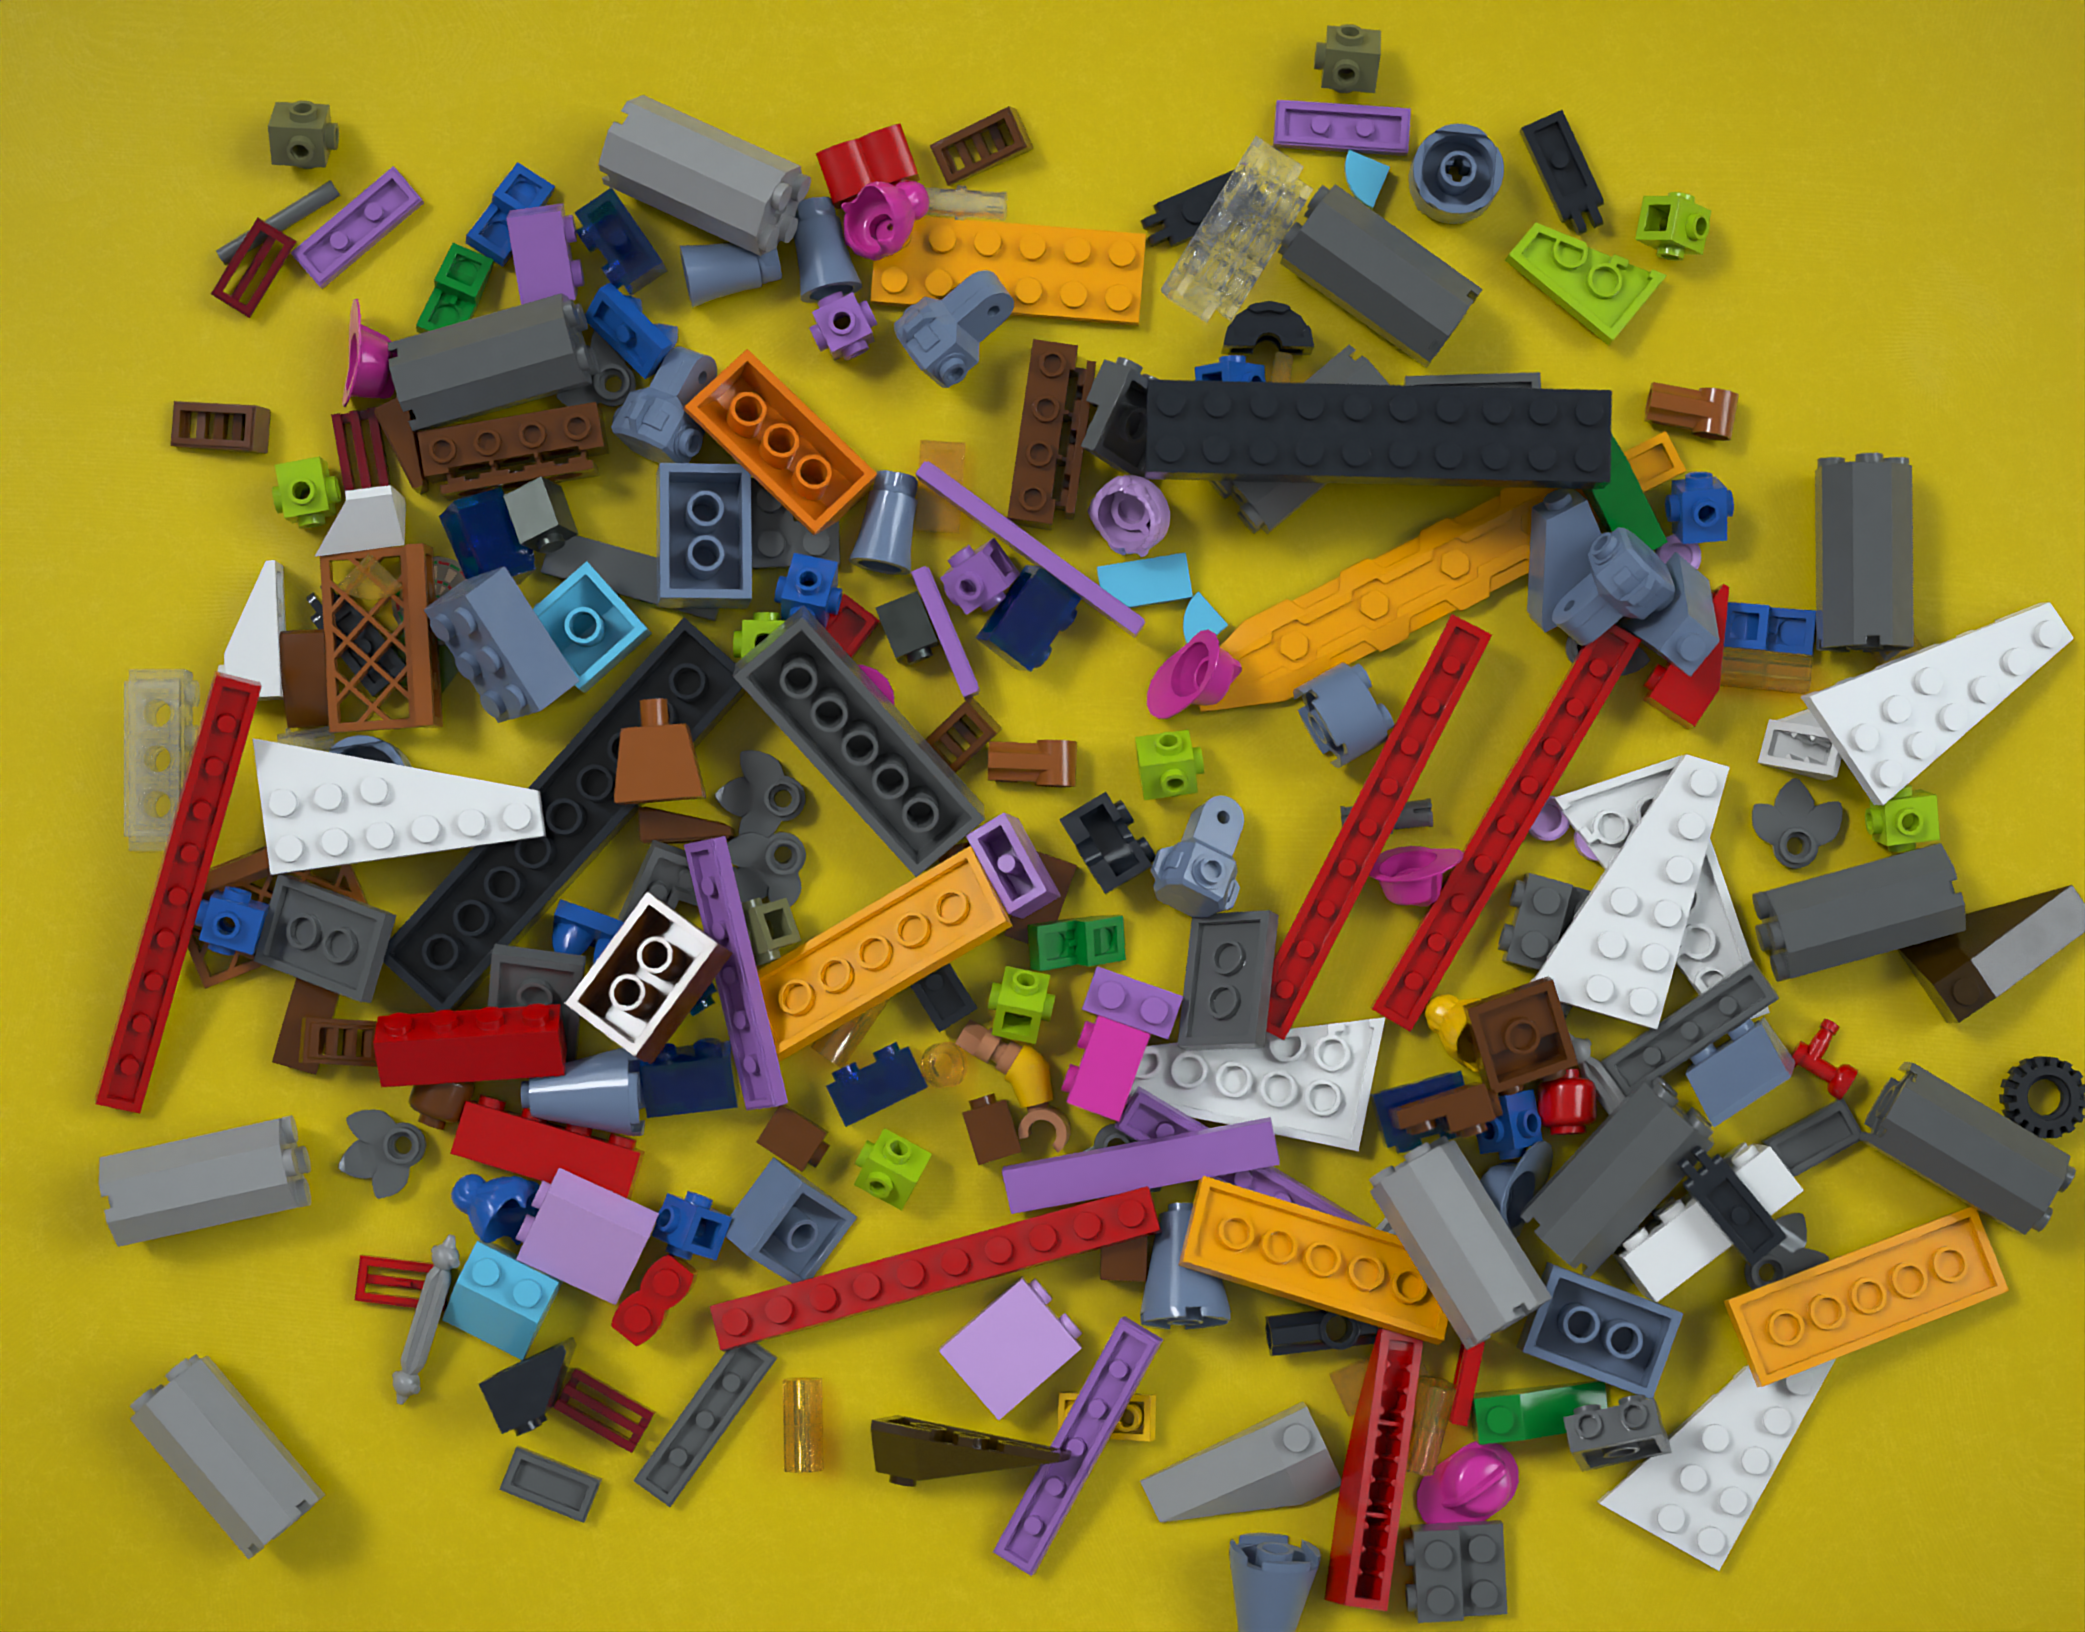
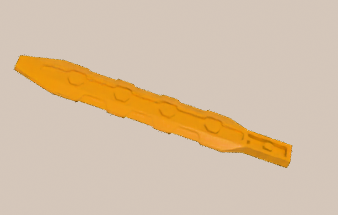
M1666 431L1623 452L1644 493L1687 471ZM1506 487L1500 490V495L1453 519L1447 517L1421 530L1420 536L1373 560L1366 558L1341 571L1340 576L1292 601L1286 599L1243 621L1220 646L1231 657L1240 662L1242 671L1230 684L1222 700L1213 705H1198L1200 711L1208 712L1284 702L1294 697L1293 691L1295 688L1342 662L1349 665L1376 650L1383 652L1408 639L1409 634L1457 609L1463 611L1489 598L1490 592L1529 573L1532 507L1542 502L1544 497L1550 492L1561 488ZM1576 489L1584 498L1587 499L1582 489ZM1588 501L1589 506H1590V508H1591V510H1592V513H1593L1594 518H1595V520H1596V522H1597V525H1598L1601 520L1599 519V517H1598V515L1596 514L1595 510L1593 509L1592 505H1591L1590 502Z

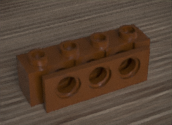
M1033 339L1007 519L1017 526L1052 530L1055 510L1065 511V519L1074 520L1084 448L1081 447V444L1087 433L1091 405L1086 399L1092 388L1096 370L1095 361L1087 360L1086 369L1076 367L1078 345ZM1078 377L1073 412H1069V410H1065L1069 378ZM1070 421L1072 422L1067 457L1059 454L1063 422ZM1063 465L1065 466L1061 499L1056 501V499H1052L1056 468Z
M597 402L417 432L424 477L432 484L447 481L448 484L440 485L441 495L448 501L516 490L541 476L554 483L599 476L598 466L593 460H589V457L609 454L603 412ZM581 454L580 457L568 458L566 463L554 464V461L545 462L548 459ZM536 462L533 465L523 466L524 470L510 472V469L501 470V467ZM492 470L491 472L480 473L478 478L465 479V476L456 477L459 474Z

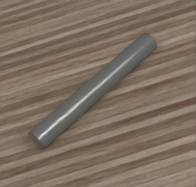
M330 180L265 221L282 232L336 199L340 194ZM249 230L216 250L225 266L230 263ZM260 230L247 253L264 243L268 235Z

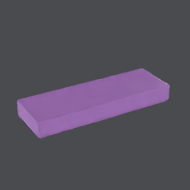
M1277 100L1273 147L1339 152L1351 150L1356 153L1407 156L1411 108Z
M393 166L295 248L291 254L319 287L323 289L425 202Z
M924 566L912 571L911 574L964 700L978 695L980 688L929 567L926 568Z

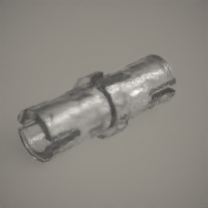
M957 185L956 189L925 187L930 201L929 209L925 215L955 216V220L964 221L966 217L1000 219V221H1005L1007 203L1005 201H1007V191L968 190L967 185Z

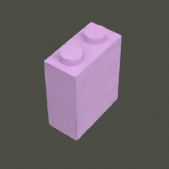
M559 1168L552 1184L542 1181L531 1206L538 1208L539 1211L536 1217L526 1215L515 1238L523 1242L516 1260L616 1305L649 1239L659 1213Z
M1021 1276L939 1348V1352L998 1420L1082 1349L1080 1342L1077 1340L1082 1332L1066 1313L1058 1318L1049 1308L1047 1303L1053 1298L1037 1279H1033L1028 1283Z

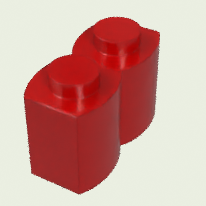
M901 123L876 130L858 139L849 140L816 153L836 210L842 209L841 205L843 203L855 200L866 184L877 181L896 186L899 182H917L920 180Z
M670 1253L664 1255L647 1270L642 1279L640 1289L629 1295L619 1305L614 1313L611 1327L635 1346L645 1343L661 1329L667 1319L669 1309L678 1304L691 1291L696 1282L698 1270L681 1257Z

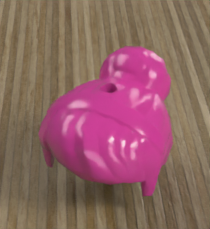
M877 181L866 184L855 200L841 205L842 209L846 212L844 218L845 244L851 247L855 254L873 261L881 260L885 256L898 252L903 248V244L908 239L914 225V220L921 219L929 209V195L924 185L916 181L899 182L896 186Z

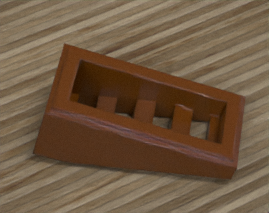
M1010 106L930 145L949 187L1034 149L1017 110ZM1005 123L1014 141V144L1007 146L999 126ZM989 131L998 150L993 154L990 153L982 133ZM971 138L981 158L977 162H974L965 142ZM956 146L965 168L959 171L948 149Z
M398 397L376 407L374 413L411 487L422 495L429 491V482L424 477L418 434L412 431L408 421L414 420L416 417L413 410L403 412Z
M174 401L171 446L267 453L271 417L270 409L257 405ZM192 413H198L196 438H190ZM210 414H215L213 439H209ZM229 415L233 416L232 440H227Z
M970 697L925 740L948 766L957 773L1002 728L973 697ZM967 715L984 734L978 737L962 718ZM952 727L971 745L967 750L948 732ZM938 740L957 758L953 763L936 747L935 743Z
M646 806L638 807L640 841L645 845H651L652 840L665 844L692 843L725 836L726 840L734 838V829L725 823Z
M302 1017L299 1062L377 1067L373 1046L377 1021ZM320 1027H326L324 1054H318ZM339 1028L344 1029L342 1055H337ZM358 1029L363 1030L361 1056H356Z

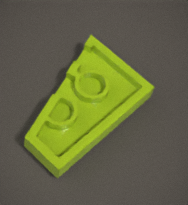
M1535 223L1505 259L1507 263L1608 346L1667 276L1653 269L1649 272L1631 265L1628 259L1613 254L1611 257L1589 248L1586 242L1539 223Z

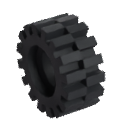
M2037 1056L2019 1061L2020 1065L2017 1067L2012 1066L2007 1072L2010 1076L2008 1079H2003L2000 1086L2004 1087V1094H1999V1102L2004 1103L2005 1109L2002 1110L2004 1117L2010 1118L2012 1122L2039 1138L2045 1139L2062 1137L2063 1133H2071L2076 1129L2074 1127L2076 1122L2082 1123L2085 1115L2082 1114L2083 1108H2085V1084H2082L2080 1080L2083 1078V1075L2080 1071L2073 1070L2071 1068L2072 1064L2055 1057ZM2043 1079L2053 1082L2060 1092L2059 1106L2048 1115L2037 1114L2028 1103L2030 1087L2035 1082Z

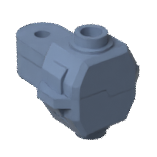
M988 270L978 271L967 277L942 300L924 297L917 304L908 307L903 316L894 323V331L917 366L939 386L949 388L951 385L962 381L967 372L979 362V343L1011 315L1014 308V300L994 272Z
M680 346L670 350L650 386L630 392L623 406L616 410L611 426L613 433L633 452L657 463H689L691 458L700 451L706 431L683 409L687 403L717 377L715 360L711 356Z
M1618 527L1612 533H1603L1593 542L1588 553L1591 573L1558 602L1553 611L1552 620L1576 643L1582 646L1587 645L1600 637L1623 616L1644 620L1654 610L1658 612L1665 609L1674 598L1675 586L1667 566L1658 555L1634 533L1626 528Z
M1227 796L1212 797L1192 812L1181 842L1158 850L1150 870L1155 878L1153 888L1157 900L1191 917H1210L1218 912L1233 908L1240 886L1235 879L1238 871L1236 861L1232 856L1244 825L1243 811L1235 800Z

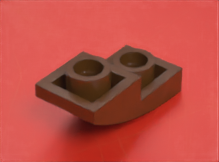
M324 629L281 631L279 634L280 666L287 727L329 726Z
M296 977L273 1056V1063L317 1074L320 1064L299 1062L302 1017L334 1018L340 994ZM320 1027L318 1054H323L326 1027Z

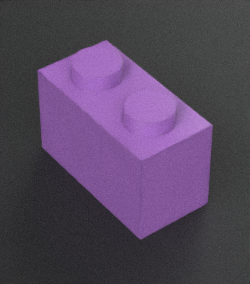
M564 203L510 210L507 216V224L521 305L560 293L568 296L569 300H576L578 294L577 287L584 286V275L581 260H573L570 243L577 242L574 216L565 215Z
M1002 813L966 835L1009 915L1024 919L1061 896L1019 818Z
M1097 966L1082 1010L1169 1039L1183 996Z

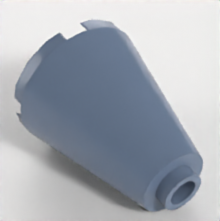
M622 1047L566 1062L564 1076L529 1078V1081L521 1082L522 1108H530L533 1118L628 1136L644 1135L645 1120H639V1109L645 1108L643 1060L634 1057Z
M1193 1203L1169 1204L1168 1211L1159 1214L1158 1221L1161 1232L1156 1233L1140 1310L1141 1326L1171 1329L1170 1325H1185V1329H1199L1222 1326L1231 1321V1310L1223 1280L1178 1266Z
M1275 1533L1243 1534L1239 1536V1544H1236L1232 1539L1229 1545V1559L1238 1632H1295L1320 1565L1321 1554L1319 1549L1304 1540L1301 1542V1548L1289 1545L1287 1535Z

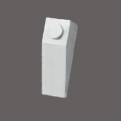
M275 560L265 561L224 652L225 665L218 666V672L260 682L262 688L258 701L284 700L279 634L281 631H286L284 572L283 565Z

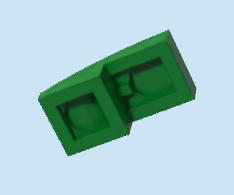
M452 243L434 279L435 288L416 324V331L421 334L472 319L490 277L494 260L456 243Z
M1123 915L1071 918L1027 925L1030 969L1045 971L1073 965L1089 967L1126 960Z

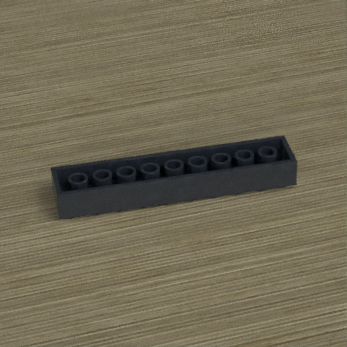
M1148 380L1146 394L1145 479L1604 489L1611 482L1612 390Z
M684 617L528 787V789L540 791L546 837L474 847L391 937L383 963L436 1011L445 1009L456 1011L490 974L494 945L516 946L638 812V807H642L645 804L618 805L614 800L621 729L641 727L640 701L667 699L669 725L687 724L691 731L694 747L696 748L747 692L733 677L735 663Z

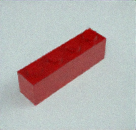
M536 1003L522 1007L498 1008L490 1006L477 1010L452 1011L445 1009L431 1013H393L386 1016H378L373 1041L381 1088L565 1075L567 1042L561 1004L544 1005Z
M480 1094L478 1101L471 1100L465 1102L450 1154L552 1184L558 1169L561 1168L631 1200L645 1151L635 1148L637 1140L611 1133L609 1140L591 1135L593 1131L591 1128L566 1124L565 1127L549 1123L548 1120L533 1118L530 1108H524L522 1114L505 1110L506 1101Z

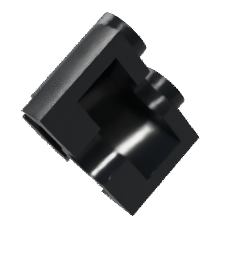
M1265 301L1251 304L1247 309L1236 315L1227 327L1221 354H1253L1257 344L1267 341L1276 345L1279 355H1311L1314 342L1311 328L1309 325H1306L1299 314L1291 310L1290 306L1283 303Z
M1106 791L1059 819L1105 895L1152 867L1151 863L1154 862L1156 855L1144 836L1138 840L1134 838L1128 829V826L1135 823L1121 799L1113 804Z

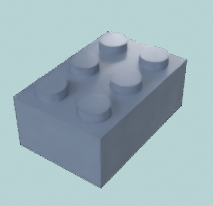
M659 463L656 474L657 608L747 609L752 600L751 475L740 464Z
M505 566L460 582L424 609L430 619L432 631L440 640L446 643L455 657V664L459 672L471 681L480 695V702L484 710L494 717L498 723L542 711L579 682Z
M1547 1262L1541 1281L1552 1299L1528 1314L1516 1348L1527 1354L1637 1395H1645L1648 1399L1653 1398L1684 1313Z

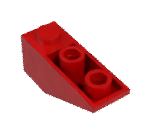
M1725 584L1717 587L1714 592L1711 591L1720 642L1691 677L1667 662L1665 667L1658 663L1643 684L1645 688L1649 689L1643 701L1687 730L1696 726L1720 689L1729 587Z

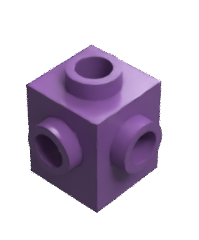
M840 291L823 298L817 303L819 309L812 312L816 324L809 327L821 352L829 349L835 361L841 357H844L845 360H850L869 350L868 344L874 342L871 327L877 325V321L866 300L858 303L853 292L843 296ZM844 316H848L851 319V323L846 329L840 330L834 326V321Z
M992 538L974 551L970 545H967L947 560L951 567L940 579L944 583L947 597L953 604L960 606L967 615L979 606L986 612L1006 597L1003 590L1008 588L1020 573L996 539Z

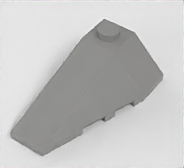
M1300 1402L1140 1480L1159 1522H1168L1301 1505L1341 1485V1478L1304 1402Z

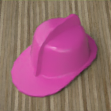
M358 299L353 300L350 313L349 369L342 400V406L344 407L347 406L350 397L387 399L394 394L395 389L389 368V359L397 357V354L388 351V343L391 340L387 336L361 324Z
M1208 629L1200 631L1157 670L1147 692V707L1150 714L1158 719H1167L1178 714L1190 704L1204 706L1217 704L1227 693L1230 684L1241 673L1242 666L1227 651L1219 647V641L1214 632Z
M1398 847L1381 853L1369 876L1379 881L1385 896L1390 902L1397 905L1427 907L1437 901L1440 895L1443 872L1456 866L1463 859L1464 853L1460 849Z
M1474 1441L1463 1446L1433 1467L1422 1478L1417 1490V1507L1422 1519L1427 1524L1485 1521L1501 1510L1514 1496L1519 1483L1517 1464L1512 1454L1500 1444L1479 1445Z

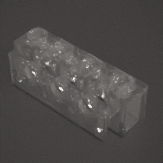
M1255 136L1160 291L1170 301L1205 322L1209 321L1215 310L1226 319L1232 321L1314 190L1298 178L1304 166L1263 139Z
M129 669V681H124V836L129 837V851L164 852L199 729L198 725H193V707L199 706L200 686L198 680H193V672L185 669ZM168 704L171 711L170 719L163 726H159L156 721L157 711L163 705ZM167 749L170 753L171 761L167 769L160 772L156 766V759L160 752ZM167 794L171 802L170 810L166 815L160 817L156 811V804L160 797Z

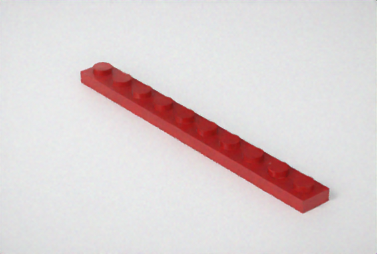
M1451 614L1274 958L1266 1029L1268 1033L1285 1040L1493 634Z
M1613 624L1595 641L1582 646L1462 850L1464 853L1463 859L1456 866L1452 867L1441 886L1437 901L1429 906L1370 1007L1372 1010L1411 1032L1634 654L1641 639Z
M217 671L214 673L94 1098L96 1105L138 1114L141 1113L262 688L260 682Z
M1149 1186L719 1303L710 1306L720 1351L725 1352L1160 1233L1161 1228Z

